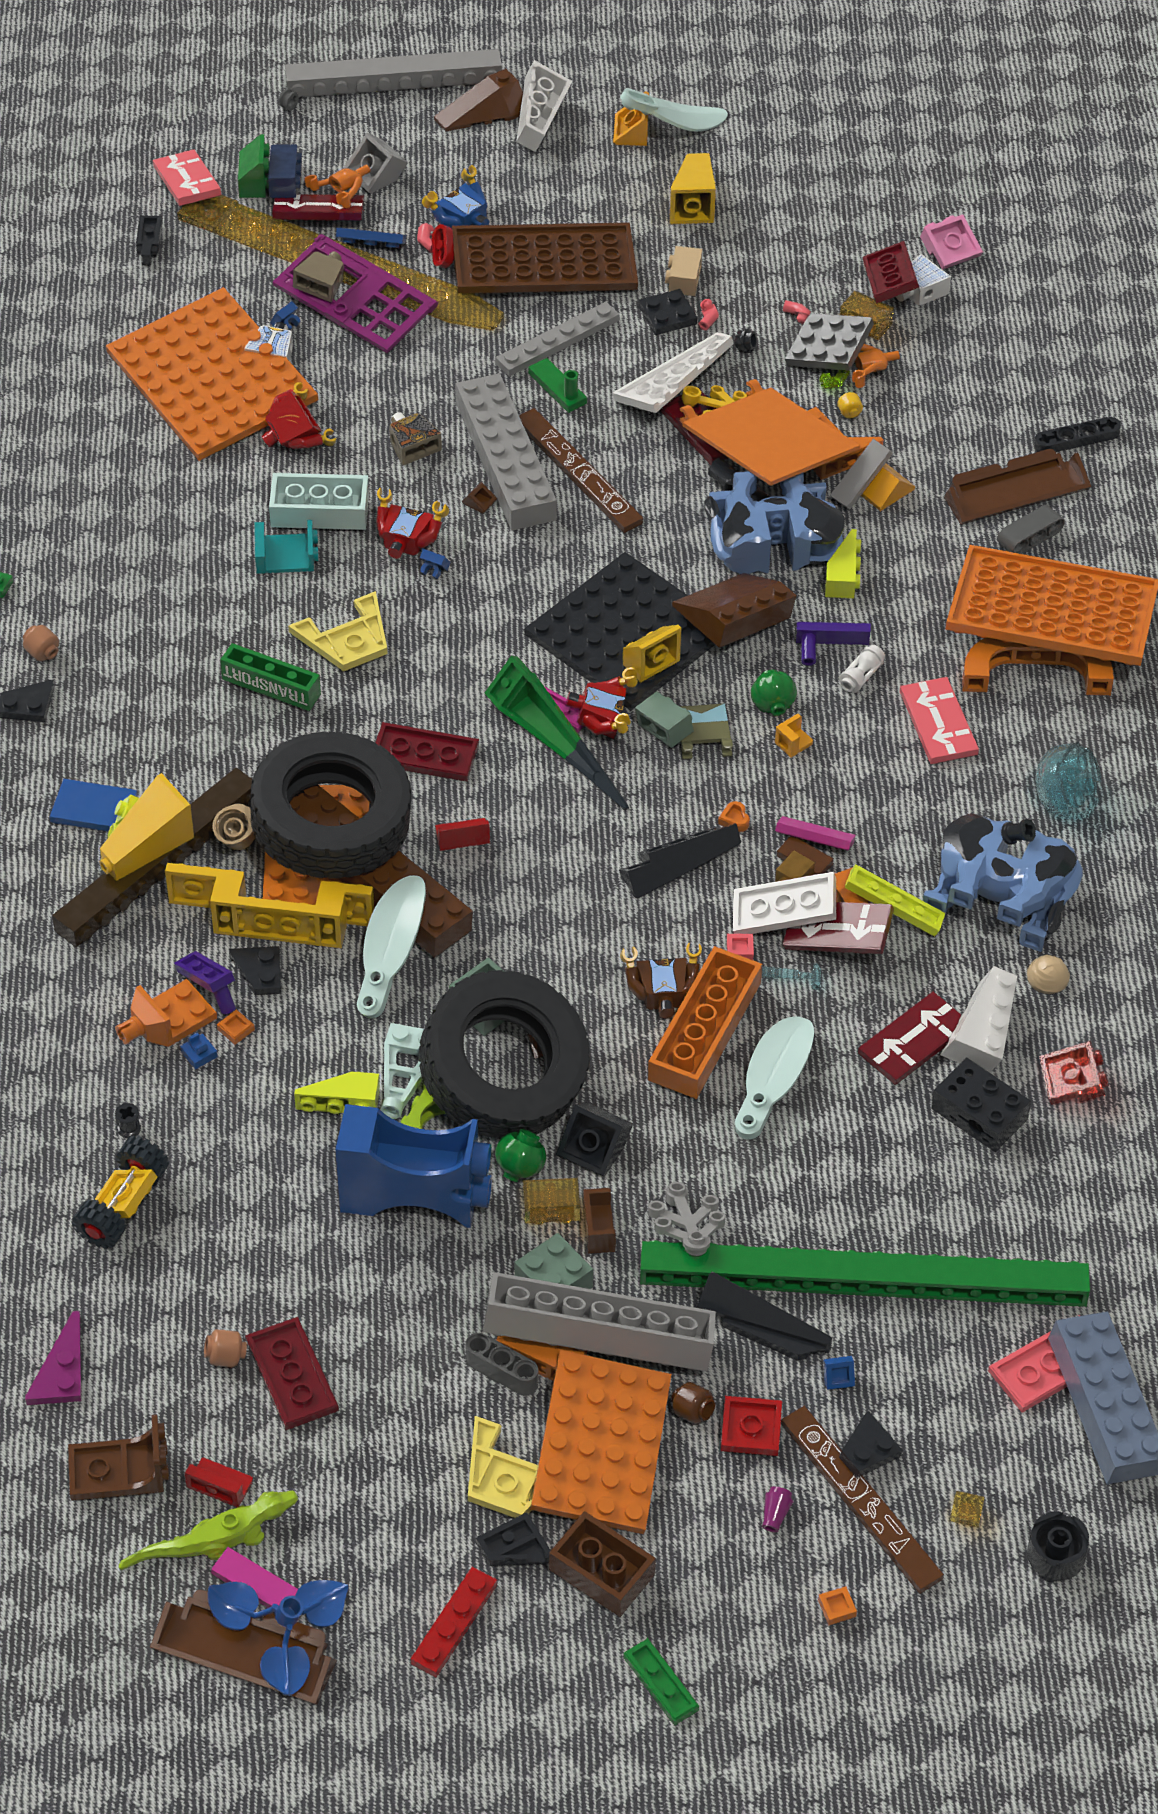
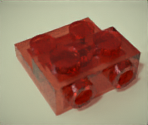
M1091 1041L1039 1056L1047 1095L1051 1105L1076 1097L1081 1103L1106 1095L1104 1087H1108L1109 1083L1105 1071L1100 1072L1099 1067L1104 1065L1100 1049L1095 1050Z

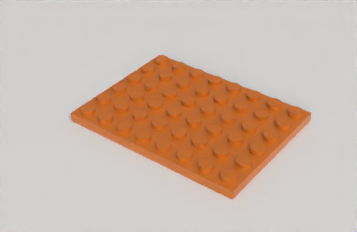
M224 287L106 345L107 353L198 461L269 426L265 418L269 414V409L275 396L289 389L294 390V385L297 382L303 384V388L299 391L308 389V396L303 400L306 406L319 400L318 393L286 357L270 355L273 351L271 344H261L259 346V353L245 351V346L249 341H258L261 338V333L258 331L259 326Z
M969 545L945 630L977 635L981 638L999 639L1003 642L1025 644L1029 647H1042L1056 652L1074 653L1078 656H1090L1104 661L1111 660L1122 662L1126 665L1141 666L1158 591V579Z

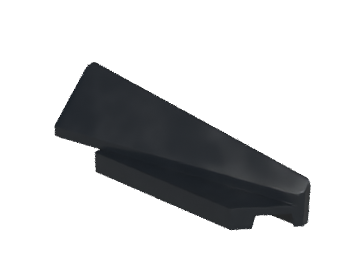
M734 823L716 829V827L709 828L641 851L639 854L642 863L619 869L620 875L632 895L638 899L741 844L737 824Z
M715 1272L709 1274L697 1308L716 1311V1316L723 1317L722 1327L796 1361L807 1359L808 1354L824 1351L826 1354L831 1351L832 1337Z

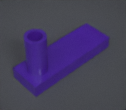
M797 622L796 643H801V663L806 666L816 663V644L869 645L871 623Z
M197 951L174 963L178 973L214 994L222 1014L231 1013L236 1009L227 986L235 981L232 971Z

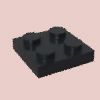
M681 289L638 300V307L655 336L697 325L698 317Z

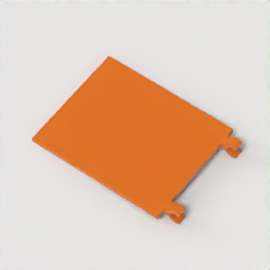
M756 379L746 382V385L751 388V391L746 392L747 397L702 415H696L690 405L680 408V411L685 414V417L680 418L683 427L770 486L860 449L859 444L773 388L762 389Z

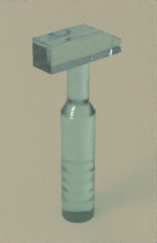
M817 963L813 965V973L799 972L797 969L762 966V977L792 980L798 978L812 979L811 989L819 990L821 969Z

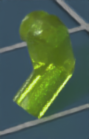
M839 370L833 377L829 373H826V375L823 373L819 377L821 387L824 389L841 387L850 375V371Z

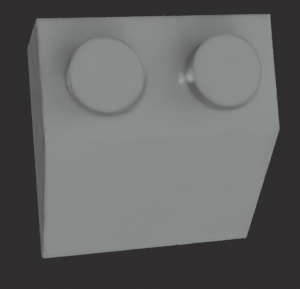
M366 133L344 168L356 170L367 164L370 168V173L362 176L361 186L367 192L373 193L395 182L408 162L384 140Z

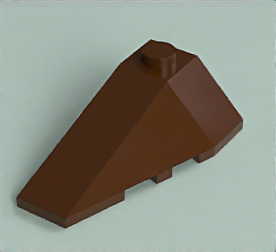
M503 69L487 76L437 113L434 116V120L445 132L469 128L472 126V123L484 122L486 125L492 124V120L495 119L513 120L520 117L523 91L519 81L507 69Z

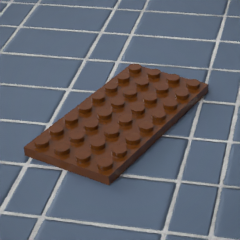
M630 222L452 226L458 293L638 290V276Z

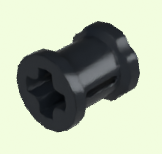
M1023 819L1020 823L1006 822L1001 829L1003 841L1007 845H1014L1017 841L1022 840L1031 842L1036 837V827L1033 821L1029 819Z
M123 1103L115 1110V1119L118 1122L117 1130L123 1138L137 1136L141 1131V1124L138 1120L139 1109L136 1105Z

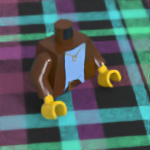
M690 943L686 946L689 962H687L686 958L636 961V965H634V960L638 955L637 949L635 947L631 948L632 958H627L623 949L620 953V958L627 964L625 974L628 989L640 1001H644L647 1009H658L659 1016L662 1018L672 1017L675 1014L674 1008L680 1007L699 973L700 963L697 962V958L702 953L700 944L699 951L696 954L689 952Z

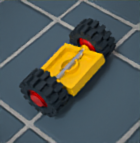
M141 1136L127 1138L116 1154L115 1159L119 1163V1168L125 1170H114L97 1197L93 1201L91 1199L85 1200L72 1218V1226L75 1227V1231L80 1232V1236L83 1239L86 1237L88 1239L87 1242L90 1244L94 1242L95 1246L99 1248L102 1245L104 1249H108V1247L111 1249L115 1246L126 1229L125 1220L121 1218H130L136 1213L145 1195L151 1191L152 1185L159 1181L169 1165V1161H167L168 1156L163 1155L164 1151L162 1149H157V1144L154 1143L152 1145L149 1139L143 1140Z

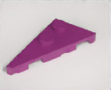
M72 1311L25 1396L26 1405L82 1401L80 1311Z

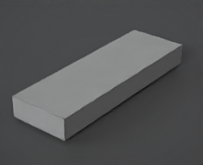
M872 439L830 496L850 510L893 454L891 450Z

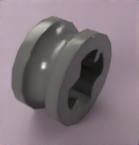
M286 88L281 92L278 104L280 107L291 111L296 107L299 96L296 92Z

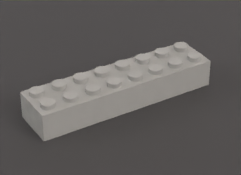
M500 373L455 383L456 405L511 531L556 521L557 500Z
M493 1272L483 1332L496 1336H509L524 1341L543 1342L552 1346L571 1347L580 1351L588 1350L608 1356L616 1355L637 1361L644 1360L660 1363L665 1366L672 1365L688 1368L693 1371L701 1370L707 1372L714 1345L716 1311Z

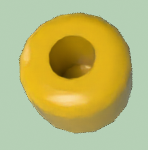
M854 392L845 393L838 399V408L845 418H855L863 410V404L859 396Z

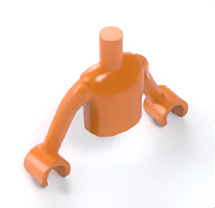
M367 164L356 170L344 168L329 176L328 179L318 181L316 175H308L305 177V184L307 188H311L313 191H317L321 186L331 185L334 190L340 192L336 195L337 203L344 208H349L351 206L350 200L362 185V176L370 173V168Z
M863 344L860 351L864 352H860L855 359L858 370L853 372L852 381L855 382L857 388L864 387L865 376L871 372L885 370L889 361L900 359L899 352L883 353L878 348Z

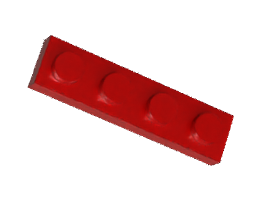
M471 1567L411 1657V1665L437 1678L497 1587V1579Z

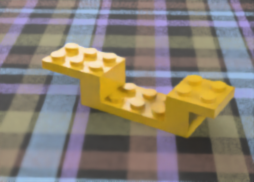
M167 863L165 869L169 903L211 908L214 934L342 948L347 924L368 927L369 920L374 911L373 887L362 884L354 885L336 881H321L316 905L247 897L245 876L242 871Z

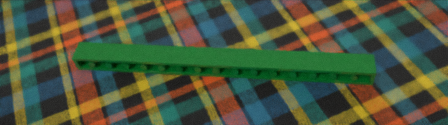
M658 1240L642 1241L640 1285L704 1288L709 1274L715 1272L746 1290L1079 1307H1087L1090 1293L1089 1263H1079L1077 1261L1052 1262L1050 1260L1031 1261L1020 1258L1012 1260L996 1259L994 1257L971 1258L963 1255L951 1257L937 1254H891L880 1251L870 1253L856 1252L854 1250H810L798 1247H750L741 1244L730 1246L717 1245L715 1243H710L705 1254L695 1256L685 1251L683 1242L670 1243Z

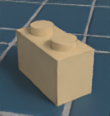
M675 247L674 255L669 256L668 268H671V270H666L665 283L669 284V291L681 289L684 295L696 296L702 267V249Z

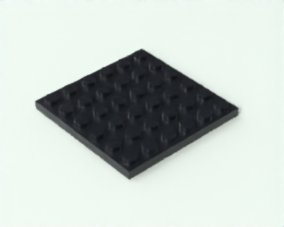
M626 552L525 627V635L591 683H598L618 676L623 678L622 673L626 669L623 665V648L629 643L635 642L646 636L649 632L663 626L679 625L681 627L680 661L641 683L638 681L635 687H628L625 684L624 707L630 711L716 645L672 606L673 601L688 595Z

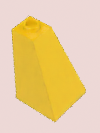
M709 153L686 155L671 186L670 224L714 223L716 187Z
M162 773L156 776L100 848V866L106 874L110 873L116 881L194 838L191 805Z

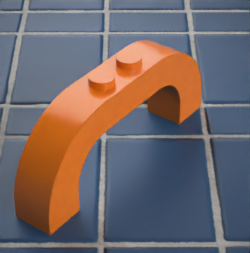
M988 637L977 642L970 649L965 659L962 679L963 692H987L989 672L1002 664H1048L1072 667L1083 676L1086 695H1111L1114 680L1110 660L1104 661L1095 657L1078 656L1074 653L1063 651L1056 652L1042 647H1029L1025 644L1003 642L1002 640Z

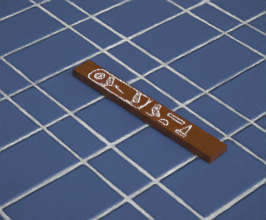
M535 408L519 415L525 431L532 441L623 533L643 524V517Z
M804 1405L782 1418L781 1425L917 1592L921 1594L942 1581L944 1578L942 1571L863 1476L856 1478L839 1458L842 1450Z

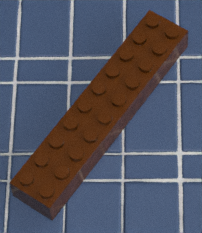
M318 784L300 791L290 801L291 807L298 815L315 824L341 826L360 819ZM399 850L387 862L374 870L353 877L338 878L345 884H362L373 887L375 909L381 897L394 883L407 876L415 875L421 877L425 882L426 897L415 942L434 958L472 931L473 910Z

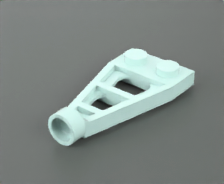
M394 1023L390 1024L384 1043V1100L380 1110L390 1118L397 1119L401 1116L403 1109L423 1079L419 1067L421 1062H418L414 1068L398 1066L396 1056L398 1053L419 1056L420 1039L424 1029ZM393 1076L410 1078L407 1088L393 1087Z

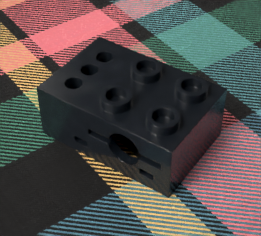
M966 1057L934 1089L931 1109L996 1153L1028 1120L1031 1100ZM971 1120L978 1122L983 1131L978 1130Z

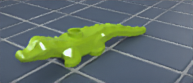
M295 1491L264 1492L254 1504L249 1506L242 1505L220 1513L211 1519H204L189 1533L181 1537L177 1536L168 1541L162 1540L133 1553L119 1563V1569L124 1570L139 1562L160 1557L207 1555L210 1560H218L227 1547L232 1548L241 1543H244L246 1546L259 1545L264 1540V1533L261 1531L260 1525L267 1520H273L281 1516L298 1501V1496Z

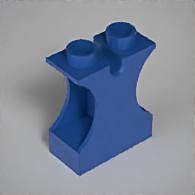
M345 1104L336 1145L340 1212L374 1216L376 1213L391 1207L419 1206L445 1213L456 1219L464 1227L471 1228L474 1207L488 1208L492 1188V1175H488L491 1160V1144L478 1142V1120L471 1119L462 1126L447 1130H425L402 1124L384 1114L379 1108Z

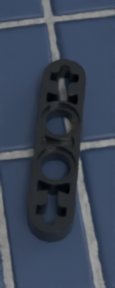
M1104 417L1042 431L1035 437L1034 449L1037 452L1047 449L1060 452L1113 440L1120 434L1121 422L1115 417ZM1084 431H1091V432H1093L1094 434H1093V435H1085L1083 432H1084ZM1062 436H1070V437H1072V439H1071V440H1064V439H1062L1061 437H1062Z

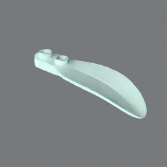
M626 88L620 96L622 105L627 109H636L645 115L652 114L671 125L689 131L698 132L713 129L722 124L728 114L722 108L674 103L651 97L648 94Z
M407 876L394 883L381 897L369 920L363 950L365 977L357 1000L358 1010L367 1018H377L383 1013L393 977L406 962L415 942L426 897L425 882L419 876ZM376 975H381L378 981H374ZM373 999L372 1005L366 1006L367 1001Z
M797 1016L782 1019L773 1025L758 1042L747 1071V1096L735 1119V1130L741 1138L750 1140L761 1134L773 1105L789 1092L800 1076L808 1060L814 1039V1026L810 1020ZM757 1099L763 1100V1101L760 1102V1103L755 1102V1100H757ZM750 1120L753 1123L745 1124L744 1122Z

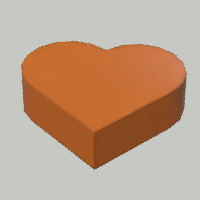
M738 801L730 802L719 816L718 824L725 827L736 823L739 832L746 831L750 825V818L745 813L744 804Z

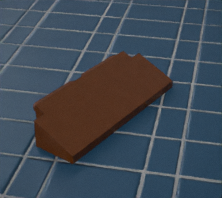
M1047 449L1008 461L1007 467L1003 469L999 464H992L956 474L952 478V485L944 495V499L960 525L1088 490L1091 488V484L1079 453H1074L1069 461L1064 462L1061 453L1056 454L1053 449Z
M197 1590L193 1597L188 1596L185 1607L165 1602L150 1648L278 1691L263 1678L260 1670V1661L269 1648H282L285 1627L277 1622L275 1614L270 1613L265 1615L262 1621L250 1617L249 1625L243 1630L228 1629L221 1625L212 1614L208 1603V1592ZM299 1622L293 1625L288 1648L293 1646L302 1647L309 1657L310 1670L304 1685L291 1696L318 1705L337 1659L324 1655L328 1647V1643H325L326 1634L324 1631Z

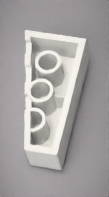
M535 60L525 77L516 142L534 152L537 151L572 83L568 78Z
M995 966L992 967L979 982L941 1056L961 1063L967 1057L991 1073L1003 1059L1017 981L1016 975Z

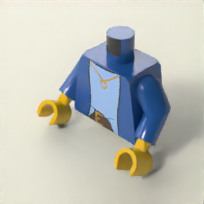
M473 165L469 167L471 175L466 172L465 168L461 173V178L469 182L470 185L463 184L438 202H436L438 195L434 191H430L422 199V205L425 208L432 209L431 212L436 221L451 227V229L452 226L489 225L490 221L487 218L486 212L488 207L487 201L479 182H476L474 179L477 170Z

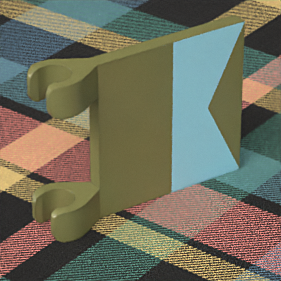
M725 703L680 706L681 708H686L691 713L694 732L681 741L683 759L693 758V744L721 742L723 757L732 756L733 742L730 736Z

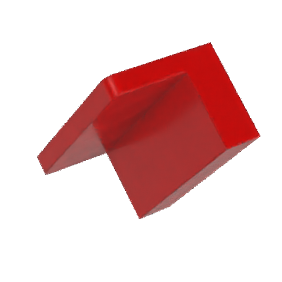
M485 818L435 825V833L440 851L490 843L489 821Z
M201 1458L197 1466L189 1464L185 1471L187 1488L235 1507L241 1505L253 1483L252 1476L207 1458Z

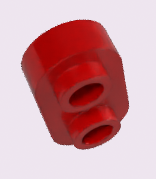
M439 224L432 233V258L434 265L444 269L449 267L454 261L453 231L451 227Z

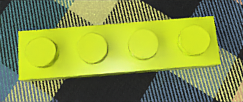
M856 864L853 866L845 884L846 889L874 904H892L894 915L934 937L937 935L945 916L944 912Z

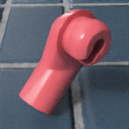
M423 223L418 228L417 242L432 253V239L430 236H432L431 231H434V228L428 223Z
M705 299L700 303L704 317L699 322V326L703 330H708L718 319L719 313L716 306L712 304V301Z
M786 300L783 306L784 312L798 315L797 321L804 324L811 313L804 305Z

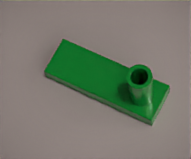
M548 358L528 367V374L568 413L587 404V396L578 389V373L576 371L568 370L563 374Z

